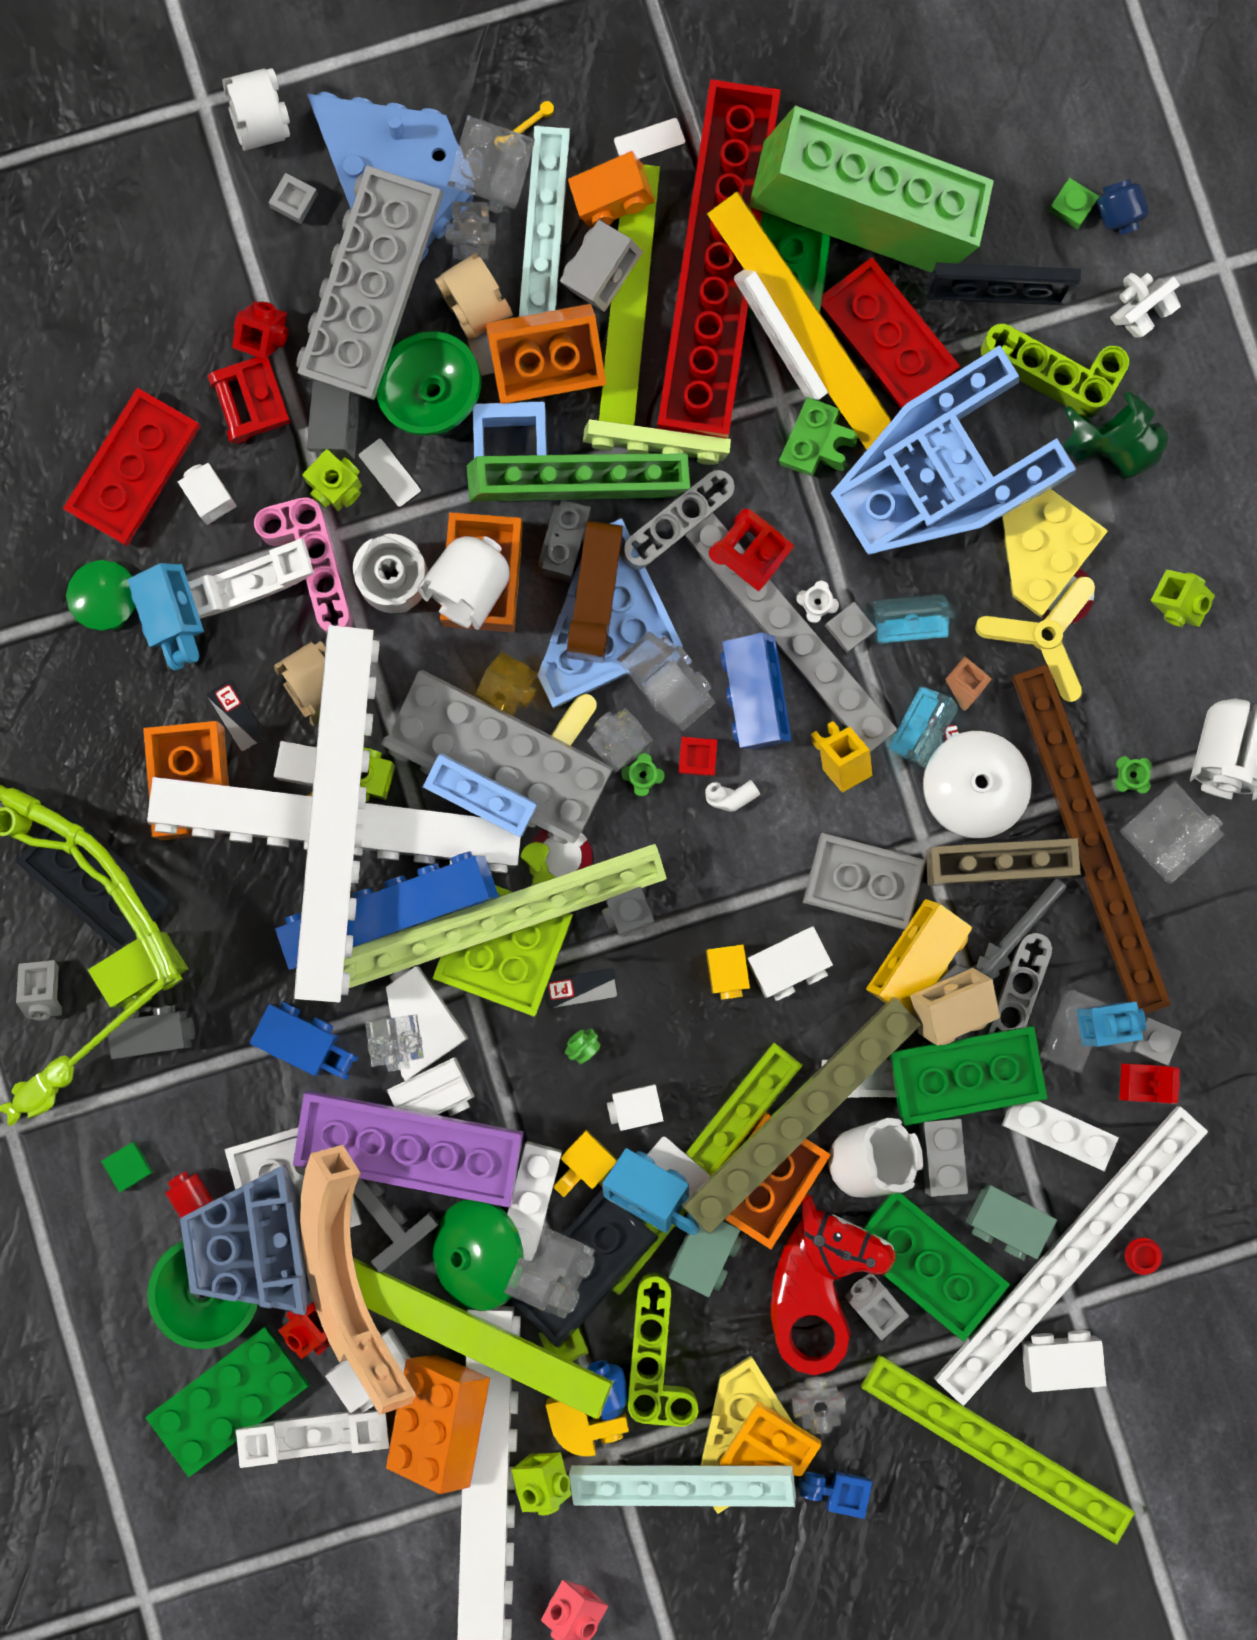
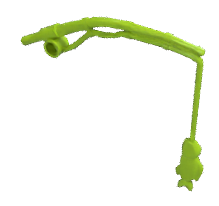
M0 785V801H2L4 806L0 808V836H11L30 846L60 849L68 854H72L78 865L91 877L101 882L109 895L113 897L136 933L138 941L142 943L155 970L157 979L156 983L72 1058L60 1056L51 1061L43 1071L36 1074L29 1081L19 1082L14 1085L11 1090L15 1095L13 1102H5L0 1105V1112L7 1114V1124L11 1126L18 1121L21 1113H28V1118L30 1119L52 1108L59 1088H64L72 1082L73 1066L158 993L166 984L167 977L173 979L178 973L165 947L157 924L152 921L131 886L129 878L120 869L108 851L92 835L85 832L84 828L71 823L58 813L44 807L38 799L16 788L8 789ZM32 820L65 837L67 842L37 839L27 835L31 828ZM77 844L84 847L100 863L111 877V880L97 872L87 862L76 846Z

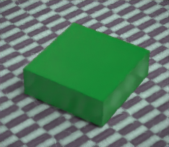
M135 1141L101 1161L119 1193L154 1173Z

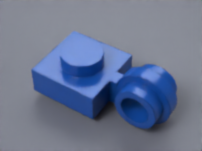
M834 1471L831 1485L825 1484V1476L814 1472H804V1477L799 1478L798 1488L801 1489L800 1496L814 1501H821L822 1495H827L829 1497L826 1508L829 1512L865 1519L872 1487L870 1478Z

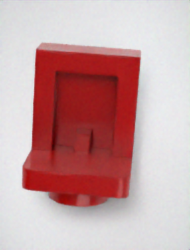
M1121 1063L1119 1100L1177 1104L1180 1088L1179 1068Z

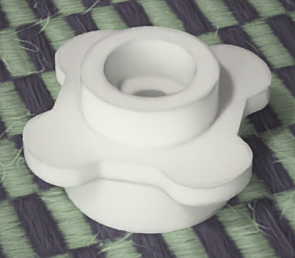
M824 581L816 582L815 586L808 589V591H800L796 598L797 603L803 605L806 610L807 620L812 623L819 622L821 616L827 613H835L839 607L838 601L833 599L829 585ZM815 599H820V600H821V604H820V605H816V604L814 603V600H815Z

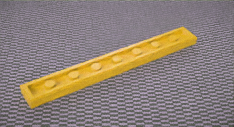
M737 191L707 213V215L743 268L756 271L829 395L867 450L892 421Z

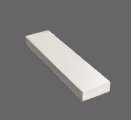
M742 270L734 276V281L804 396L817 400L821 399L828 393L827 389L756 271Z

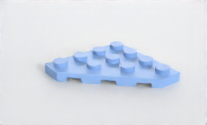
M621 518L610 524L623 525L622 547L630 535ZM631 544L634 548L630 553L632 557L640 556L636 547ZM621 554L619 556L604 664L568 659L567 657L570 623L573 620L581 559L576 568L561 614L551 636L549 647L538 672V678L553 709L576 699L579 695L589 693L683 649V645L646 568H629L623 563Z

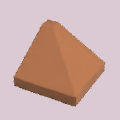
M964 656L945 680L960 708L966 711L992 678Z

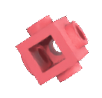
M562 1580L556 1593L551 1598L541 1621L552 1630L550 1635L555 1640H591L608 1605L587 1586Z

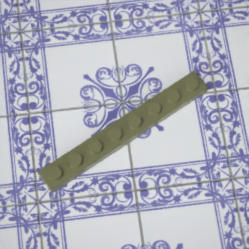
M892 997L682 1204V1207L710 1234L921 1024L897 998Z

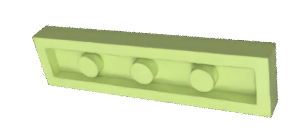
M589 419L584 428L583 442L592 443V447L598 450H612L613 446L627 448V452L630 454H648L649 451L662 454L687 453L688 457L697 458L698 463L716 465L718 461H723L729 454L731 439Z

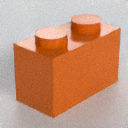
M633 151L568 179L579 217L590 229L595 226L598 220L610 225L613 220L626 214L638 213L646 205L655 202L644 165Z

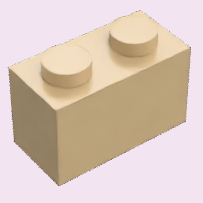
M974 968L910 995L915 1019L921 1024L918 1027V1033L937 1046L949 1044L956 1037L967 1032L983 1029L988 1023L1000 1018L993 980Z

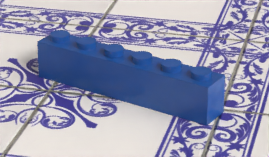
M472 851L451 857L452 864L443 868H439L438 863L418 869L419 876L406 881L405 876H399L385 881V889L373 893L372 888H367L352 893L351 897L356 898L355 920H348L346 935L353 936V947L498 898L499 896L486 857L473 856ZM301 913L285 918L287 924L275 928L289 970L297 968Z

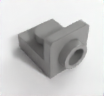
M55 960L22 963L18 966L16 1004L28 1019L41 1021L49 1019L50 1016L62 1015V1006L57 1000L59 966Z
M870 1273L863 1279L858 1280L844 1296L881 1341L909 1317L882 1283Z

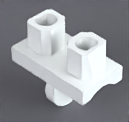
M1130 273L1123 279L1126 290L1119 295L1120 299L1127 304L1110 316L1115 326L1124 325L1133 337H1143L1155 326L1146 313L1149 309L1154 307L1159 317L1162 318L1171 315L1181 307L1173 291L1180 285L1175 277H1171L1167 281L1158 278L1153 282V278L1149 273H1146L1141 278Z

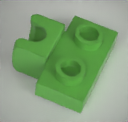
M807 397L779 459L780 465L811 477L814 476L820 461L823 465L839 471H845L847 468L845 456L836 450L843 445L852 448L856 447L858 435L855 431L836 424L841 414L839 408Z

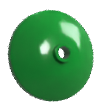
M430 331L412 335L399 342L390 351L376 393L379 406L389 421L406 433L418 436H433L447 432L459 425L470 414L478 400L481 390L479 364L468 346L450 334ZM434 389H440L437 396L430 397Z
M468 1199L454 1204L441 1217L434 1235L433 1259L438 1278L445 1291L459 1305L471 1310L488 1311L505 1304L519 1286L524 1264L521 1238L511 1218L498 1205Z
M183 1240L174 1244L163 1253L156 1262L148 1281L147 1303L154 1323L167 1338L188 1348L210 1349L230 1342L249 1325L258 1304L238 1300L234 1302L208 1296L197 1298L193 1293H190Z

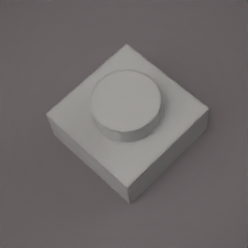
M285 173L268 203L271 209L302 224L318 196V192L312 186Z
M855 602L825 625L846 653H849L877 630Z
M1145 1017L1146 1031H1142L1143 1040L1135 1041L1131 1051L1163 1065H1169L1182 1032Z

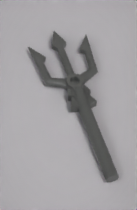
M1055 879L997 946L989 943L985 956L980 955L977 965L971 968L976 969L992 980L999 976V970L1011 965L1007 956L1065 891L1066 885L1059 879ZM955 965L937 983L971 968ZM970 1032L958 1036L956 1039L966 1038Z

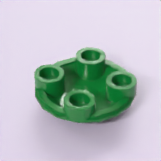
M105 560L90 562L78 569L69 581L66 593L68 608L76 621L87 628L101 631L121 628L136 607L132 600V592L127 580L132 577L128 570L116 562Z

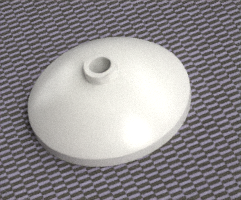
M969 731L949 738L935 750L925 768L923 792L931 814L947 830L967 838H988L1006 831L1023 815L1031 795V775L1023 755L1008 740L990 732ZM977 776L986 778V788L982 789L976 786L975 779Z

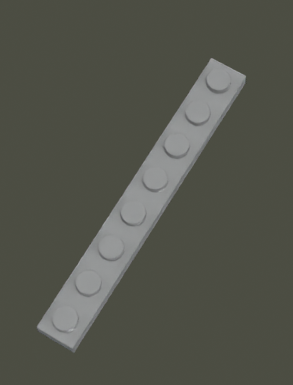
M711 513L685 535V539L766 634L775 636L776 646L842 724L846 728L850 726L870 749L871 753L897 731L896 727L770 579L758 592L725 564L719 565L710 559L709 550L716 541L722 540L728 533L724 525ZM739 543L734 547L740 554L745 552Z

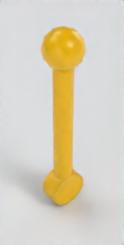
M549 101L543 102L537 113L504 138H496L494 148L500 152L504 151L510 141L543 116H552L554 113L553 104Z

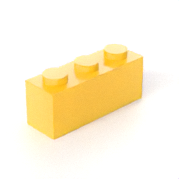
M925 899L866 990L884 1003H887L892 997L897 998L914 1017L915 1014L910 995L936 984L946 975L950 961L966 945L968 934L972 927L941 904Z

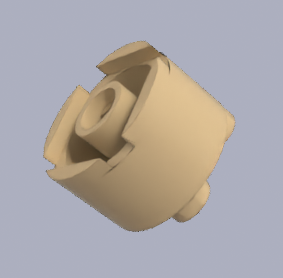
M477 253L459 262L434 279L450 311L455 313L462 330L469 340L487 332L485 324L508 319L513 316L506 299H501L502 295L498 284Z
M321 641L315 645L312 642L308 643L274 665L277 675L282 674L287 682L283 685L305 718L311 715L310 724L312 726L319 723L326 650Z

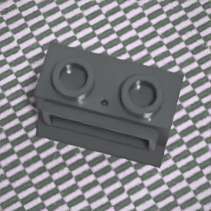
M562 499L560 506L555 504L534 574L571 584L587 521H591V507Z

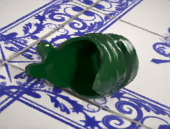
M1131 391L1124 395L1128 405L1103 426L1093 425L1087 415L1079 414L1072 406H1068L1065 409V414L1073 426V434L1062 447L1078 463L1098 452L1103 458L1109 459L1116 467L1119 476L1125 479L1134 477L1155 466L1162 458L1163 451L1167 448L1168 433L1164 426L1160 423L1150 424L1155 411L1146 402L1142 401L1139 396L1132 394Z

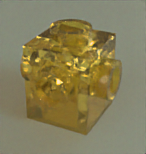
M501 652L487 668L475 695L513 716L520 706L527 708L534 698L537 689L532 686L538 673L527 667L524 663Z

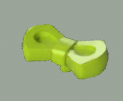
M541 842L528 844L520 854L521 859L529 866L530 873L533 876L531 886L557 878L549 872V867L546 863L550 848Z

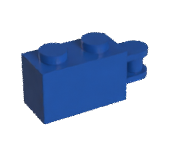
M281 1001L279 1006L276 1004L268 1005L249 1044L311 1075L318 1076L324 1069L342 1079H349L350 1075L347 1072L352 1062H357L359 1056L335 1045L339 1035L331 1032L334 1027L333 1025L317 1017H314L312 1022L299 1016L301 1009L284 1001ZM332 1051L340 1055L335 1066L326 1063Z

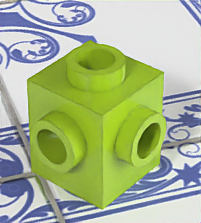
M327 449L302 474L307 484L314 489L310 495L324 508H327L329 505L337 511L343 506L347 508L358 499L361 493L359 489L362 487V484L357 477L360 471L347 458L344 457L340 461Z
M1166 569L1151 602L1164 614L1163 618L1168 623L1177 627H1183L1184 624L1200 627L1205 615L1211 608L1215 595L1204 585L1205 580L1193 573H1181Z
M363 747V750L370 751L369 774L364 779L360 778V787H366V802L369 801L370 796L386 800L396 765L391 761L381 759V752Z
M561 1452L529 1454L511 1469L515 1483V1492L519 1498L522 1512H538L542 1516L555 1513L560 1509L559 1506L572 1495L570 1479L566 1474Z

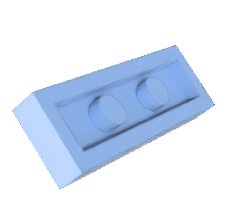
M442 753L438 755L423 786L431 792L518 837L523 836L539 804Z

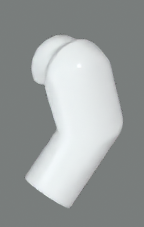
M751 780L736 790L723 787L718 782L709 784L705 790L706 800L712 807L729 812L737 811L760 795L759 790Z

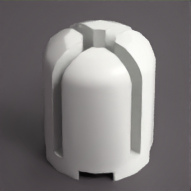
M1236 698L1215 703L1207 711L1190 777V782L1195 778L1202 783V791L1226 799H1232L1233 793L1253 794L1252 800L1257 799V703L1253 706L1252 711H1249V701Z

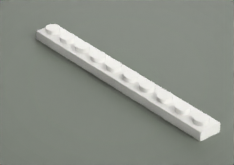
M1177 1106L934 1379L964 1406L1208 1131L1182 1107Z

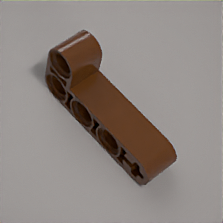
M587 521L574 614L568 636V659L604 664L623 525Z

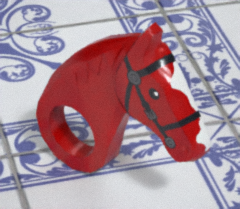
M805 1195L802 1200L801 1222L797 1225L784 1247L776 1269L771 1299V1319L776 1344L781 1357L798 1372L818 1375L833 1370L846 1356L851 1335L836 1294L834 1280L862 1271L874 1275H885L890 1271L895 1262L896 1253L893 1246L886 1240L843 1218L820 1210L817 1211L811 1195ZM807 1315L818 1316L825 1319L831 1325L835 1334V1345L828 1354L821 1357H809L795 1347L792 1340V1327L799 1318Z

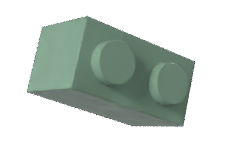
M984 1183L965 1222L974 1226L973 1235L990 1244L994 1237L1007 1244L1004 1251L1024 1261L1027 1255L1038 1259L1057 1219Z
M725 1219L710 1234L700 1224L698 1225L699 1232L697 1235L686 1234L668 1273L670 1279L707 1297L710 1296L713 1289L716 1291L720 1290L728 1272L723 1269V1266L728 1256L733 1258L736 1256L743 1241V1237L738 1235L740 1229Z

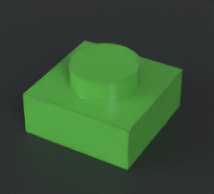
M1069 178L1048 212L1078 230L1099 196Z

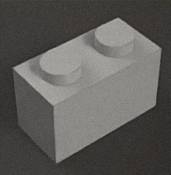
M598 220L595 226L586 233L583 245L574 259H571L565 266L560 281L572 293L605 312L643 251L631 238Z
M949 1117L919 1123L925 1193L931 1197L968 1194L961 1119Z

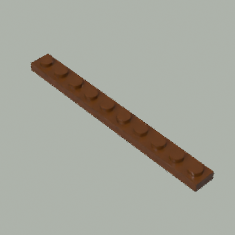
M1048 664L1016 674L1011 679L1069 839L1078 838L1080 870L1128 1002H1137L1138 1009L1142 1008L1144 1014L1171 1006Z

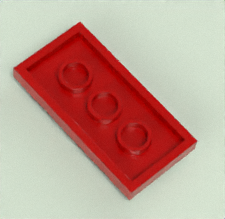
M873 257L823 294L822 313L900 410L905 404L959 370L960 365Z
M137 388L63 509L127 547L201 426L193 419Z

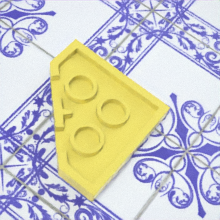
M1052 489L1002 516L1012 597L1036 615L1042 617L1108 530Z
M749 1356L720 1375L700 1466H721V1457L757 1401H760L792 1422L752 1356ZM730 1506L713 1507L716 1510L717 1514H719L720 1512H722Z

